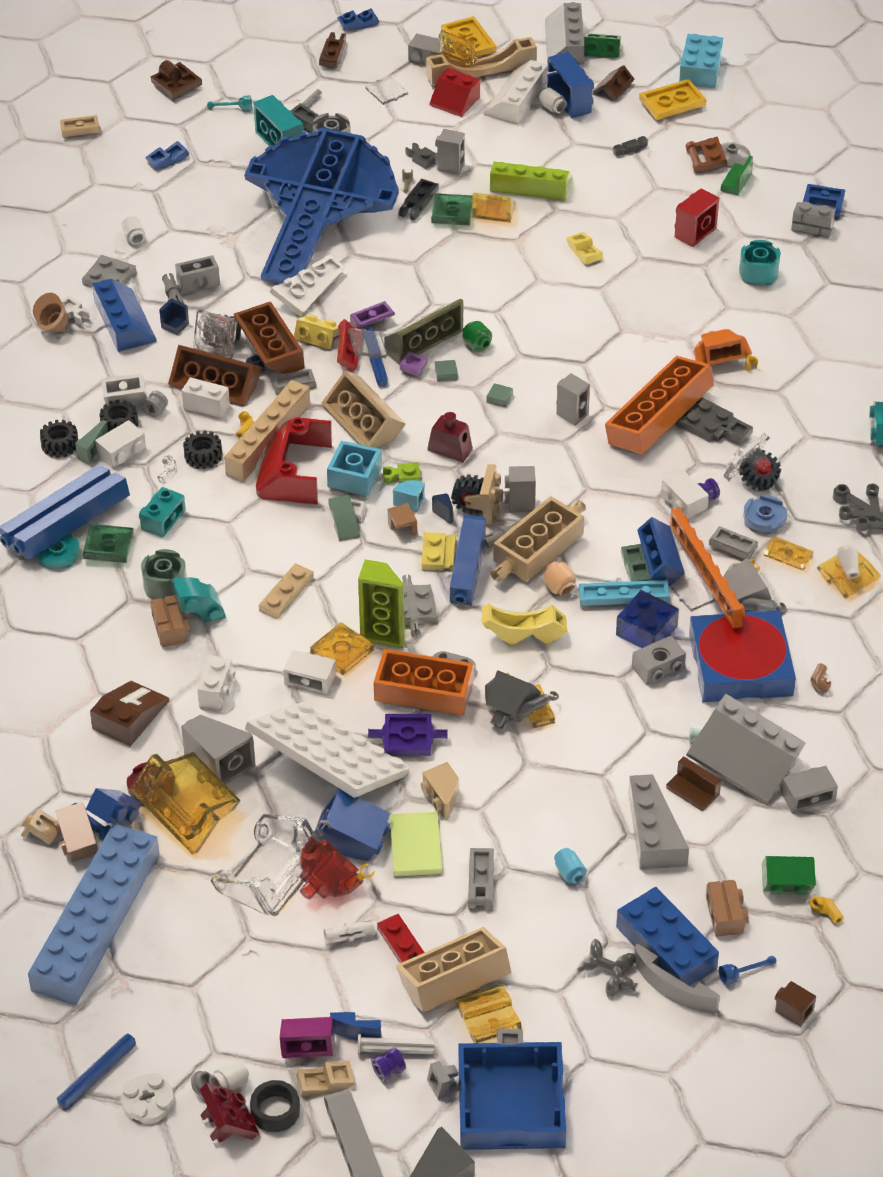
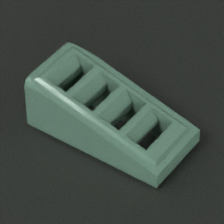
M102 420L75 443L77 459L86 464L92 462L97 454L95 440L108 433L107 421Z

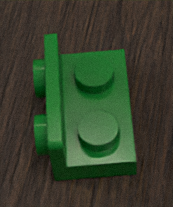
M585 33L584 55L619 57L621 35Z

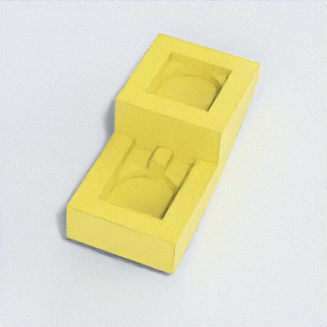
M581 232L566 237L568 245L584 264L587 265L603 259V252L593 246V239L586 233Z

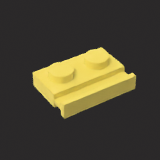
M424 532L422 570L444 571V569H450V571H453L456 533L446 535V533Z

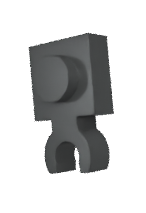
M414 142L412 143V149L405 147V155L412 157V161L424 169L436 163V153L429 148L424 147L421 149Z

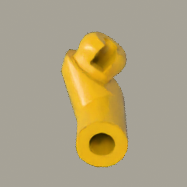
M242 411L238 415L241 428L236 432V436L239 439L254 423L253 417L247 411Z
M814 896L810 899L809 905L814 912L828 915L834 924H839L844 920L843 914L832 899Z

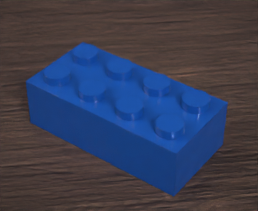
M657 886L617 909L616 928L634 947L638 943L657 955V966L688 986L693 985L717 970L719 951Z

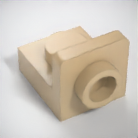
M39 808L34 815L29 813L21 825L24 827V830L20 836L25 838L31 832L50 845L57 835L54 825L56 819Z

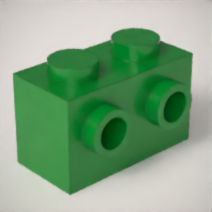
M765 856L761 863L763 891H770V894L780 895L785 892H794L796 895H806L816 886L814 857Z

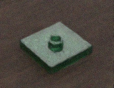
M435 193L431 223L470 226L474 195Z
M90 524L83 550V559L127 563L134 528Z

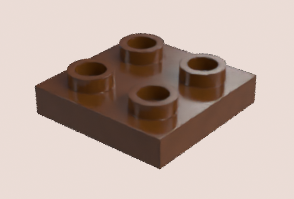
M170 60L163 61L159 66L158 73L150 76L151 83L171 99H175L203 85L202 78L181 62L173 64Z

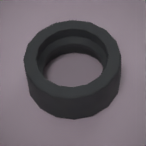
M282 1080L263 1082L255 1088L251 1095V1115L256 1121L255 1124L267 1132H281L289 1129L296 1123L300 1114V1099L297 1090L291 1084ZM279 1096L288 1099L291 1105L290 1109L284 1114L269 1116L261 1112L260 1104L267 1098Z

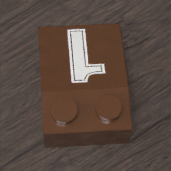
M131 680L103 695L90 710L92 729L131 747L170 701L169 697Z

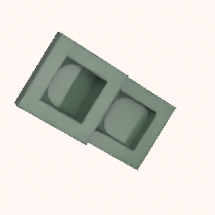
M350 495L329 498L328 504L338 540L360 537Z
M641 544L622 546L620 552L630 582L653 580Z

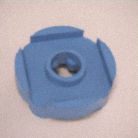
M760 495V498L755 500L751 498L744 505V524L746 527L757 531L775 534L786 522L787 508L785 509L783 502L774 496Z

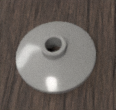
M725 142L721 144L728 164L724 167L732 168L734 163L744 165L751 155L750 150L740 143Z

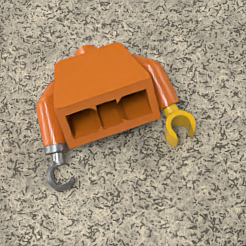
M730 329L709 331L702 334L701 341L694 348L695 361L714 365L746 357V371H750L751 365L755 369L758 366V358L751 355L752 350L747 339Z

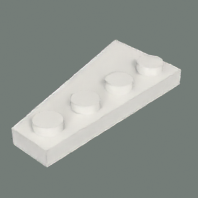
M329 255L314 263L310 268L298 272L296 276L284 280L282 284L275 285L270 289L269 293L301 317L337 279L346 266Z

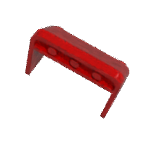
M296 417L276 431L266 445L255 485L256 495L261 499L318 505L317 477L297 475L296 465L286 462L290 444L332 448V423L330 420Z

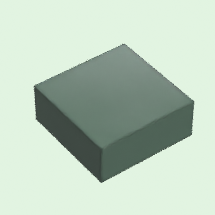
M455 360L435 361L437 381L458 380Z
M494 383L486 396V402L506 407L513 396V388Z

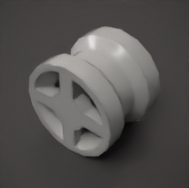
M157 390L152 391L149 398L142 402L144 411L152 417H157L161 410L165 409L168 405L167 397Z

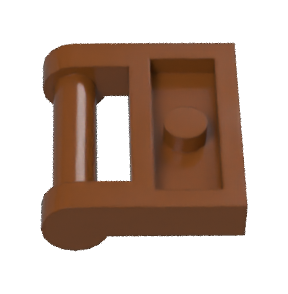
M718 136L696 143L689 141L685 145L686 151L690 154L693 162L692 168L697 174L728 165ZM697 152H703L706 162L700 161Z

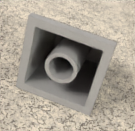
M201 714L181 725L184 756L217 789H220L256 766L254 739L251 733Z

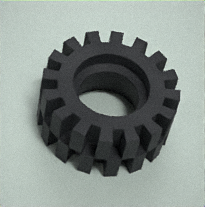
M116 400V403L110 401L109 406L105 404L100 409V422L102 420L107 421L108 432L128 420L136 427L139 425L136 406H133L131 402L127 404L126 400H123L122 403L119 400Z
M57 419L55 423L49 421L48 426L44 424L43 429H40L42 451L44 450L46 455L49 453L50 457L56 455V458H60V455L67 457V453L71 455L74 453L73 450L76 451L75 443L79 438L75 424L72 425V422L68 421L66 423V420L63 419L62 422H59ZM64 437L61 440H54L55 438Z
M203 430V433L200 434V431H196V435L191 433L189 434L190 438H185L183 442L184 458L186 463H189V466L193 467L195 465L196 469L202 466L203 469H206V466L209 465L212 468L213 463L217 465L219 460L221 461L223 456L221 439H219L217 434L214 435V432L210 431L207 434V431ZM203 448L208 449L206 451H197Z

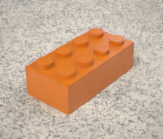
M384 649L373 682L374 701L464 716L474 682V663Z

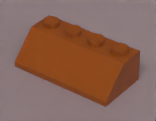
M271 301L233 313L235 320L265 367L282 374L305 369L303 349Z
M178 344L168 385L183 389L189 378L228 387L230 402L245 405L257 387L262 367Z

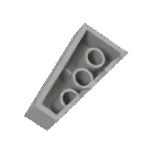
M629 775L628 796L639 869L688 866L689 847L654 775Z

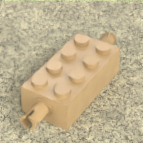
M550 496L495 541L493 545V561L498 566L490 572L493 580L501 582L509 573L516 575L525 582L531 580L584 535V516L581 513L586 510L585 503L577 499L568 507Z

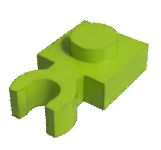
M419 462L397 464V468L391 466L383 467L384 483L386 484L398 480L399 484L410 480L421 481Z

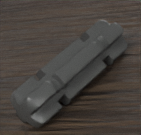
M640 136L637 140L634 138L614 145L613 153L615 156H620L624 153L638 150L639 147H647L648 139L645 136Z

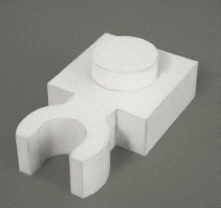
M70 295L61 300L69 315V319L73 317L77 324H82L81 317L90 318L89 311L83 308L82 303Z

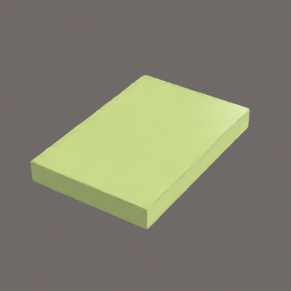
M438 812L390 814L394 877L442 874Z

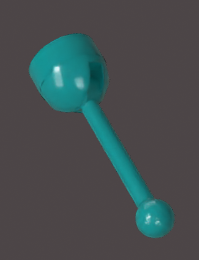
M251 95L241 96L235 102H207L208 108L238 105L242 110H252Z

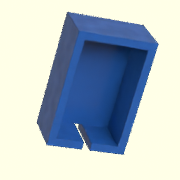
M569 52L548 57L549 74H547V88L553 89L565 98L567 102L565 111L570 118L592 113V105L594 103L592 97V90L594 89L593 80L586 75L585 70L578 65L576 59Z

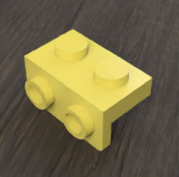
M306 314V316L297 319L294 337L296 340L330 349L332 348L333 338L340 335V330L336 324L337 322L334 320L325 319L323 321L318 319L316 315Z

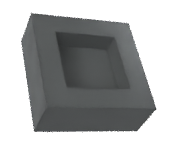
M737 418L724 429V436L739 444H742L753 433V426Z

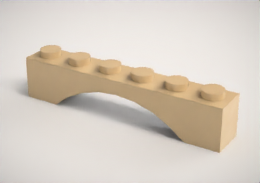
M532 37L513 40L499 52L480 59L459 60L445 54L426 57V76L430 84L435 86L438 78L448 68L475 78L515 70L530 60L537 61V46Z
M293 380L287 384L224 456L225 473L227 476L242 482L250 476L275 432L287 421L301 417L310 406L309 386Z

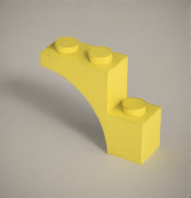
M489 603L481 607V620L484 627L490 629L499 639L504 640L510 646L532 634L536 639H540L547 645L568 633L566 615L553 605L527 613L504 611Z

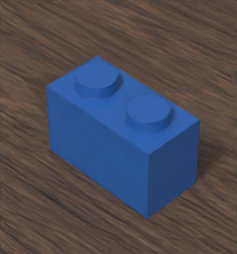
M95 788L86 806V810L107 823L131 825L138 817L139 808L142 803L120 790Z

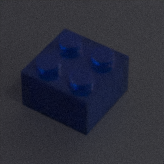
M640 590L617 616L616 636L640 648L667 638L678 627L679 608Z

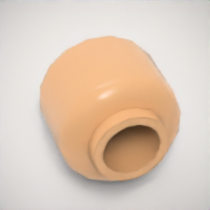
M552 562L546 567L543 580L553 594L563 596L574 589L576 576L566 563Z

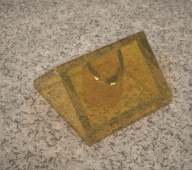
M473 192L472 218L511 223L516 201L512 197Z

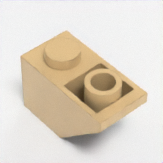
M447 761L422 772L423 782L421 783L424 795L431 798L435 811L440 812L445 820L450 817L459 793V777Z

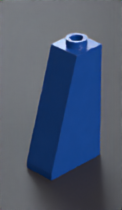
M468 515L463 517L450 583V603L472 605L486 548V518Z

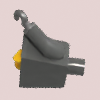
M499 670L496 671L495 677L485 685L486 705L495 713L490 724L499 729H503L507 719L519 723L523 718L549 704L550 701H557L559 699V694L555 691H550V695H541V692L535 685L511 676L509 672L504 673Z

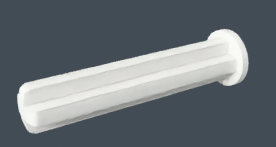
M358 1034V1055H360V1052L386 1053V1051L393 1047L397 1048L400 1053H434L433 1040L361 1037V1034Z

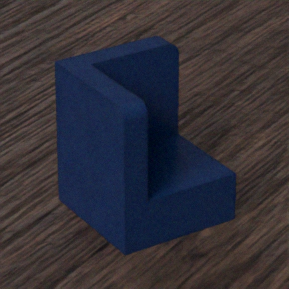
M171 298L159 309L161 328L178 335L189 324L188 306Z

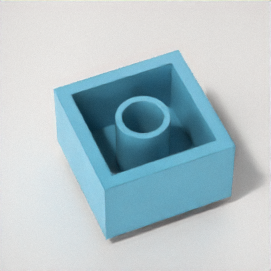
M341 440L327 467V487L369 496L382 469V449Z

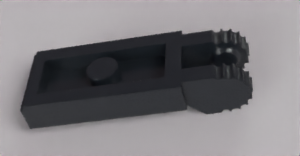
M421 178L404 199V203L399 209V216L404 217L408 213L409 208H413L410 212V219L415 220L418 218L420 211L425 208L439 190V184Z

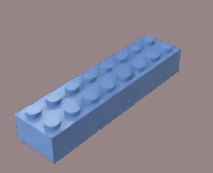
M113 823L27 973L31 991L77 1005L160 855L158 836Z

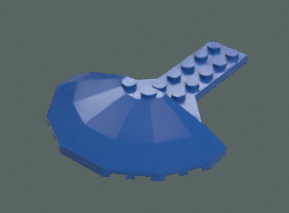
M318 128V131L306 134V132H301L300 136L291 138L284 136L273 147H267L263 154L251 158L244 174L245 180L269 192L285 216L260 275L262 281L282 284L284 280L296 276L302 270H306L325 227L357 213H376L393 210L399 195V188L390 165V160L386 155L383 156L377 147L370 145L364 136L327 128Z

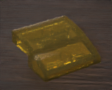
M859 552L858 567L860 575L857 578L848 579L846 577V573L836 555L816 567L829 585L834 583L845 599L881 577L875 567Z
M503 984L455 999L473 1043L496 1038L497 1028L522 1030L521 1020L513 1009L511 997Z

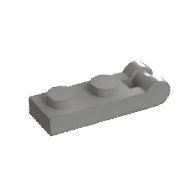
M470 848L468 908L475 909V906H485V909H493L494 848ZM476 893H485V897L476 896Z

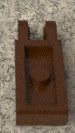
M330 32L319 58V66L337 68L346 44L345 33L341 34L340 39H336L335 32Z

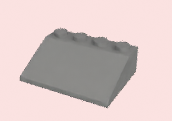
M725 693L686 756L768 805L780 787L782 778L787 776L807 742Z

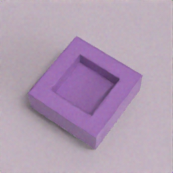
M408 352L400 363V370L419 376L427 365V357Z

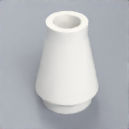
M851 544L839 547L836 558L846 573V577L848 579L857 578L860 575L858 550Z

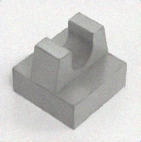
M440 1061L430 1064L427 1081L437 1099L447 1097L449 1088L456 1085L454 1077L458 1076L459 1072L455 1065L443 1067Z

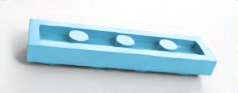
M668 580L579 583L578 587L580 606L668 603L670 600Z

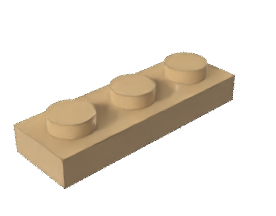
M294 563L258 605L259 611L278 619L314 578V571Z

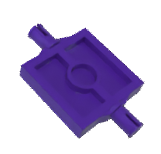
M385 714V723L382 729H368V739L382 738L384 753L391 756H431L433 740L448 739V729H434L432 714Z

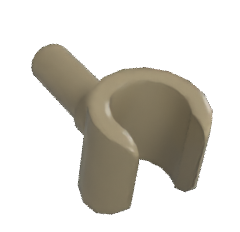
M402 169L404 193L408 192L409 183L413 181V169H411V172H405V169Z

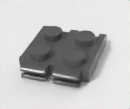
M701 397L675 424L708 442L712 440L719 442L724 437V429L735 417L733 416L734 413Z

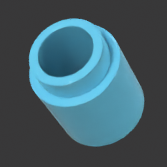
M566 847L560 849L554 855V864L566 883L577 884L585 878L587 869L575 851Z

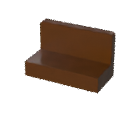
M622 65L610 72L597 85L593 93L596 94L604 90L609 98L614 101L635 79L626 66Z
M683 756L678 761L677 774L666 784V789L697 809L704 811L720 795L722 780Z

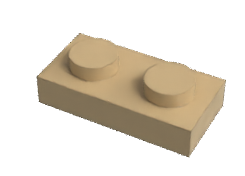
M97 115L60 120L62 137L100 132Z

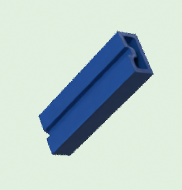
M98 464L0 526V542L4 547L10 548L18 555L31 559L130 496L127 480L116 472L111 474L110 469Z

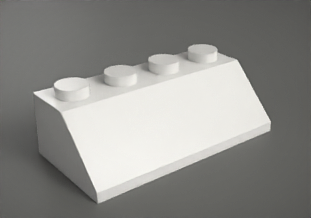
M530 60L515 69L486 108L484 115L519 124L547 84L548 64Z

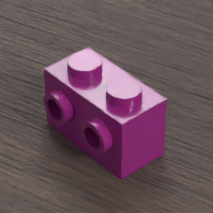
M333 1017L281 1019L279 1040L282 1058L333 1056L335 1042Z

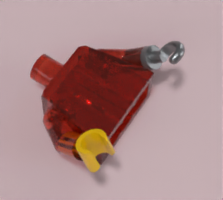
M326 820L318 822V832H313L301 850L299 866L302 872L299 876L305 884L300 889V893L308 900H311L316 893L324 899L329 895L332 897L348 895L364 882V878H371L375 875V871L370 875L364 873V868L370 863L362 865L360 873H356L359 869L322 837L324 831L320 828L321 824H326L331 829V824Z

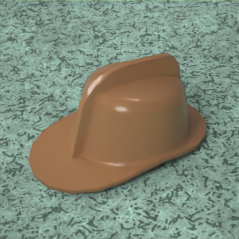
M52 292L41 295L36 300L32 311L39 328L51 333H65L69 315L60 297Z

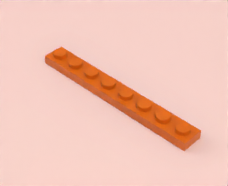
M680 508L671 509L670 527L733 629L742 627V617H745L743 604L738 602L735 592L731 591L727 579L723 578L718 565H715L712 561L711 554L705 550L703 541L697 537L696 531L690 526L687 516L683 515Z

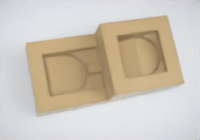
M350 1061L325 1062L323 1068L298 1069L296 1074L301 1097L339 1091L353 1086L355 1083Z

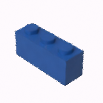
M650 517L637 529L651 577L656 580H668V586H671L685 574L671 527L654 517Z

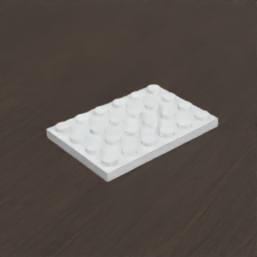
M299 702L246 722V731L354 798L406 777L410 771V767L405 765L401 759L384 753L383 748L369 743L365 737L351 732L347 726L338 724L330 719L329 715L320 713L307 702Z

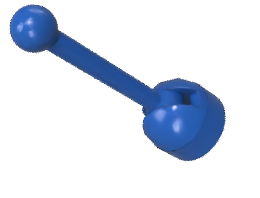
M771 955L766 960L741 968H737L733 964H725L719 966V977L724 985H729L739 979L740 973L767 964L775 965L777 959Z

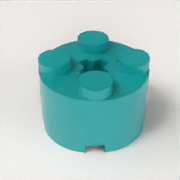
M753 240L750 241L749 245L742 246L739 273L744 283L765 285L774 283L779 274L781 251L778 247L777 249L773 247L772 242Z

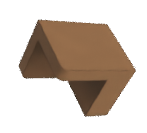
M408 503L388 508V525L391 530L408 526L412 535H417V519Z

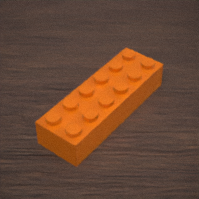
M676 355L605 423L608 444L643 455L714 386L711 365Z

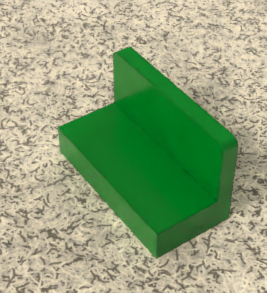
M750 155L744 165L734 163L723 180L720 191L739 196L752 175L754 156Z

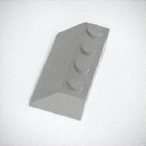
M563 3L545 17L547 64L548 57L569 52L578 64H584L582 3Z

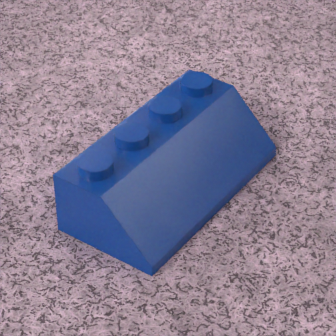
M113 279L92 283L94 302L118 352L157 342L132 288Z

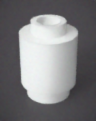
M547 88L540 94V104L551 112L559 114L565 110L567 106L565 98L553 89Z
M136 216L126 217L121 222V228L127 240L134 245L142 243L145 239V231L139 218Z
M235 1060L215 1070L213 1075L210 1076L209 1082L216 1086L235 1090L247 1084L249 1071L245 1064Z

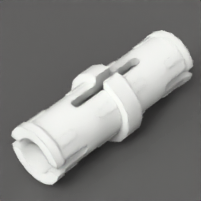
M372 919L353 924L345 922L343 926L323 929L326 945L344 940L352 942L354 938L375 935Z

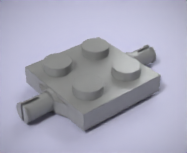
M405 574L402 576L404 583L405 625L410 626L411 635L415 636L416 633V636L420 635L419 625L436 623L431 584L412 585L411 575L408 574L406 576Z

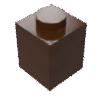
M790 981L785 988L781 987L775 995V1012L801 1027L814 1011L817 996L795 982Z

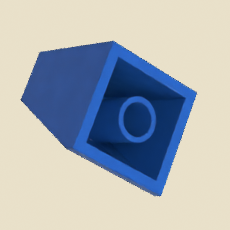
M339 788L322 810L318 822L322 820L328 821L331 824V829L326 824L320 825L321 830L324 831L322 835L324 839L321 843L318 842L313 850L369 861L374 854L378 855L383 847L384 842L381 839L390 828L388 819L391 813L358 796L354 798Z

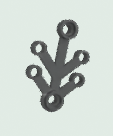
M871 483L866 487V495L869 497L870 505L851 494L849 487L845 484H839L834 488L832 498L835 502L840 504L849 502L861 509L852 510L849 506H842L839 509L840 519L849 520L857 518L856 528L860 531L883 529V513L880 512L878 501L879 486L877 484ZM868 518H875L878 521H870Z

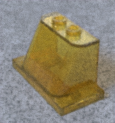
M194 752L168 761H164L158 754L151 755L129 789L192 855L200 851L218 822L234 811L241 801Z

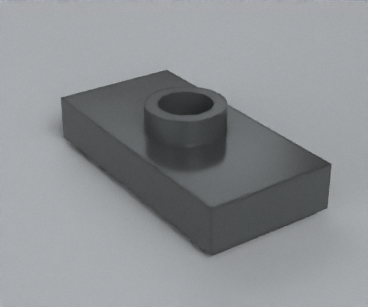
M299 103L291 111L298 120L302 121L304 128L313 133V121L319 115Z

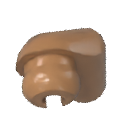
M819 663L810 681L817 691L824 693L831 688L832 683L831 681L827 682L828 678L824 677L828 669L827 666Z

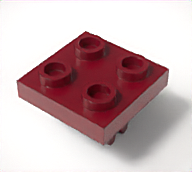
M209 1083L200 1088V1092L207 1105L200 1116L202 1120L208 1118L209 1122L214 1121L216 1125L215 1130L210 1135L212 1141L217 1139L221 1143L231 1135L253 1140L259 1135L255 1125L256 1121L245 1104V1097L240 1092Z

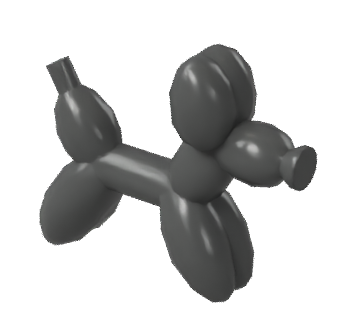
M593 939L590 944V957L583 962L581 967L577 968L578 972L593 970L598 966L610 970L612 977L607 981L605 992L608 996H614L619 992L620 987L625 990L632 989L636 991L638 983H634L631 978L624 977V971L629 970L635 963V954H623L614 962L603 957V947L600 941Z

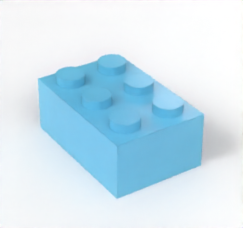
M687 33L680 65L679 82L690 79L695 86L716 88L724 37Z

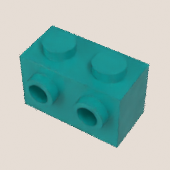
M162 486L157 493L153 494L149 503L139 512L141 529L164 537L186 511L185 496Z

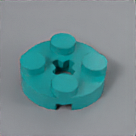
M70 533L37 554L36 557L43 567H71L80 554L79 541L77 538L72 537Z

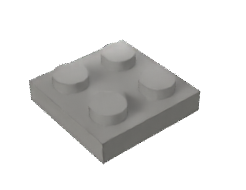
M101 255L82 277V284L92 287V283L113 279L126 285L137 272L136 265Z

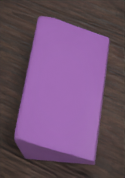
M386 301L350 314V324L361 329L395 315V312Z

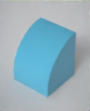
M405 481L393 489L394 506L408 503L411 510L417 512L425 499V482Z

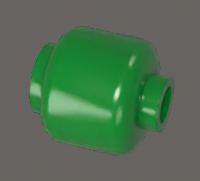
M472 321L465 325L462 337L474 351H481L490 346L493 334L482 321Z

